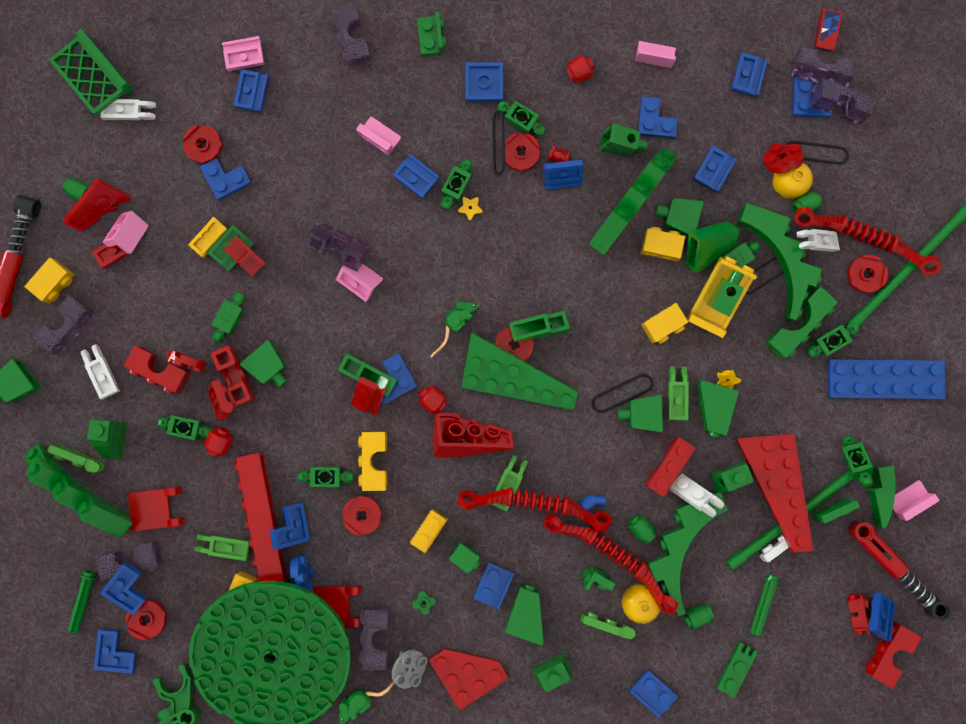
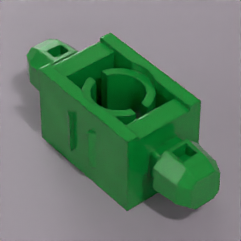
M505 101L499 103L497 109L506 114L504 122L523 134H530L533 131V134L543 136L546 128L540 122L537 123L539 119L538 114L517 101H514L512 106ZM516 116H524L527 121L520 122Z
M465 159L462 161L460 168L453 167L441 190L442 195L445 196L441 202L442 208L449 210L454 204L453 201L460 202L472 179L470 174L472 168L471 161ZM460 178L462 186L455 188V192H453L451 185Z
M757 241L749 244L744 242L723 255L722 258L725 259L728 256L737 261L736 265L743 267L755 259L753 254L760 249V245Z
M236 292L232 297V303L224 300L211 324L218 328L217 331L214 330L212 340L218 343L224 340L226 337L225 333L230 335L234 333L245 312V309L240 307L245 301V295Z
M850 323L845 328L843 325L835 326L814 339L816 346L812 345L807 349L810 358L821 355L820 352L823 356L834 353L853 341L850 336L855 335L859 331V327L856 323ZM831 335L840 336V338H837L834 346L825 344L829 342Z
M170 415V418L161 417L157 424L160 428L167 429L166 434L191 440H200V437L207 438L212 429L211 427L203 426L204 421L178 415ZM185 422L190 428H193L186 433L179 427V425H183Z
M850 435L844 437L842 455L852 479H858L863 487L871 486L873 466L862 442L856 443L854 437ZM854 456H856L857 459L862 460L861 466H859L858 463L853 462Z
M313 466L310 467V472H299L298 479L301 482L310 481V487H341L342 481L344 483L354 481V473L351 471H344L342 473V467ZM326 471L331 476L334 475V478H331L329 482H325L322 478H318V476Z

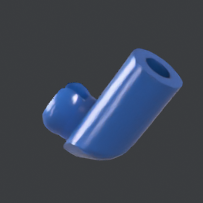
M590 494L579 505L588 511L594 505L605 506L606 496Z

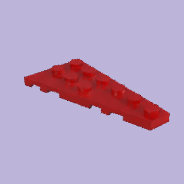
M785 434L737 438L736 442L740 446L744 454L743 456L753 472L752 475L765 501L768 502L772 510L773 517L776 518L781 528V533L791 553L814 551L795 435Z

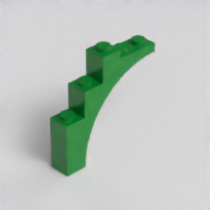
M662 147L652 158L598 230L589 245L605 255L677 158L670 150Z
M746 203L741 208L736 225L757 235L777 257L784 272L787 285V308L784 320L788 322L797 321L803 312L801 308L802 303L809 294L807 289L815 288L820 284L822 269L801 262L806 255V250L799 248V244L802 242L785 236L788 234L791 226L789 224V217Z
M37 443L34 448L27 452L25 459L29 465L27 476L30 483L52 492L55 501L77 511L82 522L119 538L133 524L128 513L104 501L64 471L43 445Z
M714 491L712 494L723 501L724 507L722 509L717 508L710 502L708 503L716 511L714 517L699 511L688 502L675 507L673 517L677 525L680 524L681 526L660 534L662 540H659V544L663 552L666 551L667 553L646 561L655 581L659 582L662 580L659 583L664 594L667 593L668 596L677 601L679 606L675 614L678 616L686 614L680 593V572L685 553L695 535L703 526L719 514L728 511L721 492Z

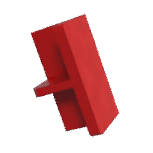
M238 236L223 249L251 276L262 266L266 265Z

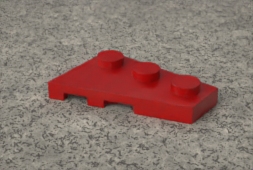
M96 178L64 217L63 222L82 232L100 220V217L108 211L112 212L117 209L116 206L123 201L128 202L131 200V197L120 189Z

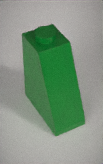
M726 221L689 231L685 265L695 273H699L737 246L739 229Z
M703 380L697 381L704 431H708V435L715 438H720V435L727 436L739 391Z
M90 419L87 440L102 458L122 460L127 422Z
M525 583L524 586L519 585L505 626V633L542 646L543 631L539 592L535 590V586Z

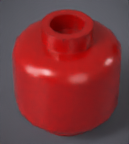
M580 55L568 62L566 70L572 82L576 81V83L581 84L593 77L592 69L595 66L591 58L587 59L584 55Z
M431 385L428 388L423 387L418 394L420 397L419 405L431 414L441 412L447 404L446 394L435 385Z
M224 427L211 429L204 442V446L207 449L206 452L215 457L227 454L233 442V437L229 434L230 431Z

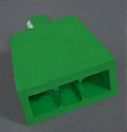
M613 123L602 133L599 151L630 156L636 151L645 152L648 142L640 139V131Z
M673 198L669 202L668 207L658 204L655 215L665 218L663 228L680 232V235L688 239L689 231L697 229L704 202Z
M733 270L728 280L722 278L707 305L730 317L744 289L739 286L744 274ZM731 287V292L727 294V288Z
M267 340L240 363L244 369L262 384L268 385L273 381L280 388L287 383L286 378L281 374L287 369V366L272 341Z
M11 359L0 370V401L16 403L42 389L21 360Z
M662 395L628 401V409L617 410L618 420H629V428L663 432Z
M745 461L710 473L714 487L718 492H729L754 482Z
M564 652L531 669L539 687L545 693L570 681L573 671Z

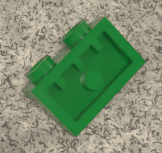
M439 11L435 12V16L417 18L421 57L443 54V48H446V38L441 36V30L444 29V20L439 18Z
M592 564L589 568L586 567L581 575V578H583L582 583L586 590L590 589L593 582H596L595 585L604 591L606 588L612 591L615 586V582L610 575Z

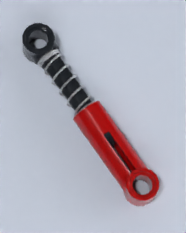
M18 195L13 202V210L17 214V221H14L15 228H12L13 234L10 236L9 248L3 251L0 260V318H7L10 315L12 308L11 297L23 260V256L20 254L22 253V245H25L23 241L24 238H27L25 235L26 231L29 230V223H31L32 218L39 216L41 210L40 200Z
M857 520L849 525V535L856 539L894 579L899 578V582H903L905 588L908 587L911 590L910 593L916 595V599H920L926 615L939 621L949 619L952 612L949 604L940 600L931 591H927L926 586L921 585L920 580L915 579V575L909 573V566L874 531L871 524ZM860 527L864 529L862 535L858 533ZM939 605V610L935 613V608Z

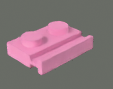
M259 36L222 43L228 72L265 65Z

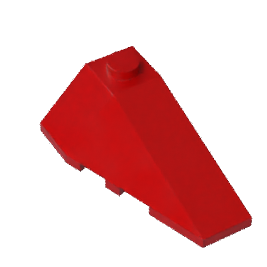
M435 412L432 438L434 457L455 458L514 449L512 431L491 424L488 426L477 423L475 419L471 418V420H468L456 413Z

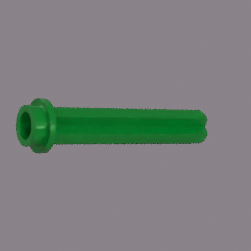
M84 570L80 575L82 581L68 627V632L70 633L79 632L92 583L97 578L94 571Z
M767 574V577H764L766 581L750 628V633L756 636H761L777 584H780L778 581L779 577Z

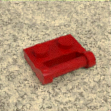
M218 379L210 383L207 394L217 420L225 421L228 418V414L232 412L233 405L227 401L225 397L227 395L226 387Z

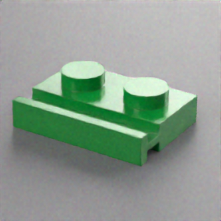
M234 225L207 252L227 271H230L237 262L223 249L236 236L249 248L254 244Z
M845 498L812 513L815 521L825 524L840 516L849 514L851 511L860 508L857 500Z

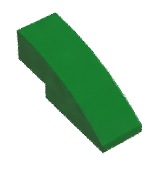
M565 311L549 315L545 313L509 323L514 342L569 333L570 330Z
M347 353L338 368V371L357 381L360 377H363L378 384V388L382 390L386 388L384 395L389 397L397 382L391 376Z
M893 465L873 467L875 487L867 488L875 526L881 528L887 527L894 506L896 486Z

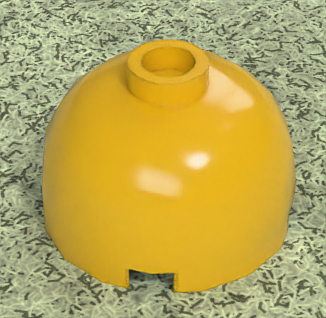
M804 163L797 169L795 167L790 168L788 173H774V189L783 198L790 200L798 199L809 191L813 183V175L810 168Z
M638 583L629 587L622 596L621 605L623 611L635 623H650L660 613L661 609L645 584Z

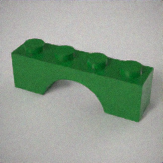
M821 286L815 288L802 303L805 309L803 324L795 331L783 328L778 329L764 343L780 359L792 357L797 351L795 348L799 344L805 343L810 337L808 334L812 330L818 329L822 324L821 320L825 316L828 317L835 310L834 306L837 304V301Z

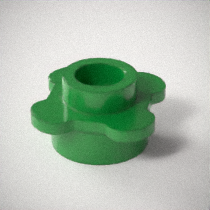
M421 591L418 594L419 597L416 601H413L412 605L414 609H419L423 615H427L430 612L431 606L435 605L436 600L434 597L427 595L425 591Z

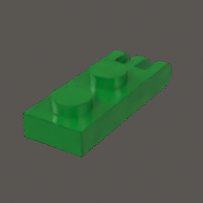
M742 641L738 642L716 685L717 689L733 698L736 697L758 653V650L753 648L749 654L751 646L747 644L742 651L744 646Z

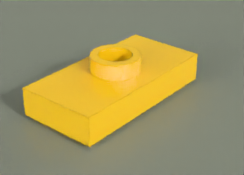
M213 217L188 245L202 258H205L208 254L207 252L228 229Z

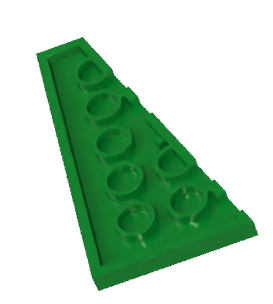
M472 331L461 388L574 410L578 394L577 389L559 379L553 378L545 371L535 368L527 361L507 350L499 348L491 341L481 338Z

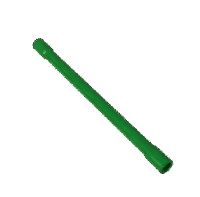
M963 205L952 216V219L918 252L923 257L929 256L966 220V205ZM909 261L846 325L856 323L860 327L867 320V317L918 266Z
M849 470L806 502L807 514L853 480ZM779 524L728 559L726 563L734 571L753 554L781 534Z

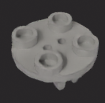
M415 649L406 652L400 651L399 658L392 669V680L396 686L403 689L412 686L417 687L421 683V677L428 662L427 658Z

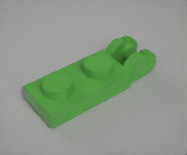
M670 367L667 420L688 421L689 382H687V367L681 368V382H675L676 370L675 367Z
M51 445L47 451L53 454L55 459L62 461L67 459L72 461L71 464L81 468L84 466L88 472H102L106 467L104 462L61 445Z
M513 455L508 467L503 472L495 492L512 487L513 494H516L528 461L524 460L521 463L517 474L511 471L517 460V456ZM491 504L506 512L509 509L504 504Z
M197 534L196 539L210 541V546L198 545L195 546L194 551L207 553L210 556L248 561L250 552L249 540Z
M590 612L587 615L581 614L580 622L630 640L636 636L635 630L627 625L616 626L617 622L607 618L605 622L598 619V615Z

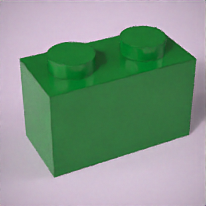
M462 539L449 557L451 562L468 574L471 570L475 571L481 563L480 552Z

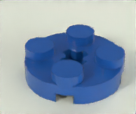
M306 555L295 557L291 560L290 565L291 578H295V585L313 592V585L311 583V577H314L313 566H309Z

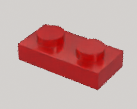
M104 244L92 251L103 269L129 255L117 245L107 247Z

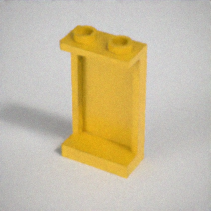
M728 256L725 259L719 258L687 317L689 322L721 338L725 336L726 328L753 279L756 280L757 275L753 273L754 269L746 265L742 268L736 265V260ZM736 270L744 274L739 283V286L744 289L729 317L711 308L707 303L721 279L725 278L728 280L732 271ZM731 287L727 288V294L731 292Z

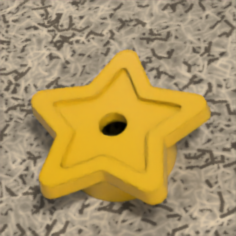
M466 197L462 198L463 206L458 212L466 214L468 220L471 221L475 214L483 212L478 206V197L472 200Z
M734 370L717 373L719 378L717 385L733 389L735 384L741 382V379L736 377Z

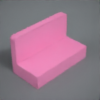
M639 41L635 61L672 68L676 61V48Z
M370 117L365 125L360 123L356 129L359 136L388 156L401 140V136L373 117Z
M132 210L122 213L103 240V243L107 247L117 245L127 254H131L147 230L148 224Z
M353 257L341 267L336 281L367 302L374 289L383 281V278Z
M917 480L895 494L893 511L898 519L908 521L940 500L936 494L928 493L922 482Z

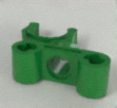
M186 663L178 667L183 676V685L180 690L176 692L168 690L164 685L162 677L153 680L158 696L165 701L171 702L170 707L156 714L160 721L157 724H195L201 718L200 708L193 705L194 676L191 674Z

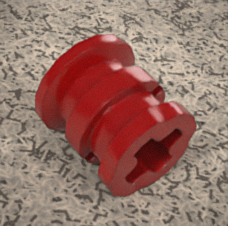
M554 145L548 160H553L555 163L569 161L572 151L566 152L564 148L559 149L557 145Z

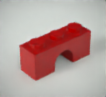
M134 346L124 364V367L130 369L129 373L140 377V375L146 377L145 381L156 386L158 383L164 386L163 390L170 394H174V392L181 393L191 372L178 365L168 363L166 369L158 373L154 368V362L158 355L142 347Z
M226 346L210 353L217 370L222 373L228 386L226 391L233 407H241L255 401V395L245 371L240 365L241 362L235 347Z
M674 437L665 451L666 455L663 461L652 471L644 485L658 495L665 497L692 455L695 447L680 437Z
M893 621L892 640H882L877 644L876 653L867 662L865 672L893 689L902 674V671L893 664V655L899 650L913 654L922 637Z

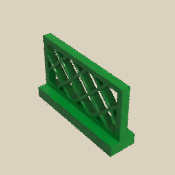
M80 28L75 32L77 37L52 56L49 61L89 110L97 116L124 93L129 95L134 90L92 39ZM80 44L82 46L81 54H73L74 48ZM62 57L67 58L66 66H59L57 61ZM72 58H80L79 67L71 66ZM85 59H93L92 68L84 67ZM70 71H79L77 80L70 79ZM83 71L92 72L90 81L82 80ZM96 72L104 73V81H95ZM82 84L90 85L89 93H81ZM95 85H103L102 94H93ZM107 86H115L117 88V91L112 95H106ZM93 98H101L100 105L94 109L92 106Z

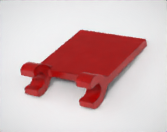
M181 486L128 493L130 518L133 522L131 531L185 525L184 517L171 518L169 496L181 494Z
M361 585L313 587V593L321 597L333 608L344 626L359 627L362 625V616L350 617L349 595H359L361 593Z

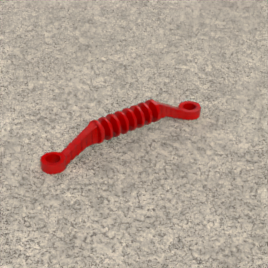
M801 207L795 212L794 220L800 227H808L810 225L834 228L837 233H841L844 229V236H848L851 232L852 239L858 235V241L860 242L865 238V244H869L872 241L873 247L879 244V249L881 250L886 247V252L902 254V256L919 266L921 272L925 275H935L941 270V261L938 257L932 255L923 257L900 241L899 235L894 234L891 237V232L884 234L883 229H879L876 233L877 228L875 226L869 230V224L866 223L862 227V221H858L855 224L854 218L847 222V215L838 217L815 215L814 211L809 207ZM802 214H807L810 217L809 219L802 220L799 218V216ZM929 263L936 264L933 268L925 267Z
M509 487L508 489L479 496L473 491L465 490L458 496V505L465 510L495 503L510 507L513 501L515 508H518L520 503H522L523 509L526 508L527 504H530L532 511L535 505L538 506V512H541L543 506L546 509V513H549L551 508H553L554 514L557 513L558 509H561V515H575L599 531L608 530L612 522L610 515L605 512L592 514L567 496H564L562 501H560L559 495H556L555 499L552 500L550 493L544 499L543 492H541L538 498L536 491H533L532 495L529 496L528 490H525L524 494L521 495V491L518 488L516 494H513V488Z
M548 514L545 517L543 525L549 531L579 537L588 546L595 543L594 550L596 551L601 547L600 554L603 555L605 552H608V560L614 556L613 563L616 564L621 561V569L627 565L626 573L634 570L633 578H637L646 585L658 607L665 613L675 614L679 606L677 601L670 596L663 595L645 561L637 564L638 556L632 560V552L625 555V547L619 551V543L612 546L613 539L610 538L608 541H605L606 534L604 533L599 537V530L595 528L564 525L557 516Z

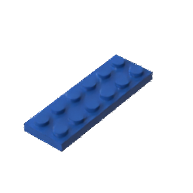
M829 359L828 398L946 399L945 361Z

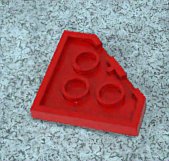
M444 648L428 659L459 710L509 679L499 660L492 658L489 659L479 655Z

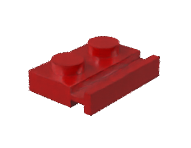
M360 377L350 405L366 413L369 411L375 417L381 406L386 388L382 390L378 388V384Z

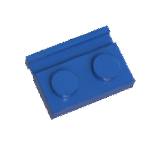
M742 52L737 63L731 91L757 97L768 59H760V57Z
M241 69L233 106L238 109L262 113L269 75Z
M712 146L693 180L717 193L735 163L736 158H732L729 154Z
M410 153L393 174L394 178L422 199H424L440 178Z
M582 160L544 164L545 190L583 186Z
M488 562L473 599L499 610L514 572Z
M874 592L873 600L871 601L872 611L871 618L869 619V631L882 638L883 641H891L895 602H891V599L882 593Z
M648 669L629 690L659 719L664 711L666 712L678 698L670 688Z

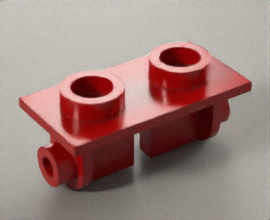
M861 592L860 597H857V594H849L847 601L850 613L858 612V615L851 616L853 631L858 635L864 634V631H867L869 636V619L871 617H868L866 610L870 609L868 597H864L863 592Z

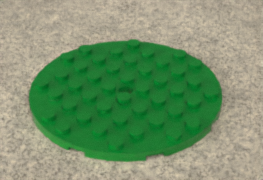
M281 581L251 582L233 588L221 595L206 609L198 621L192 634L189 649L190 668H192L195 678L194 683L198 691L220 715L223 713L233 719V722L236 724H307L325 713L333 705L339 694H341L348 678L351 662L348 634L343 622L333 608L321 597L306 588ZM272 652L276 659L269 660L265 655Z

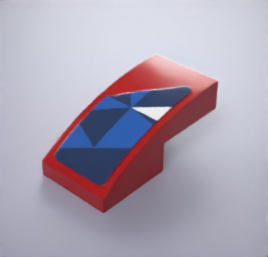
M822 9L814 47L827 50L835 49L842 12Z

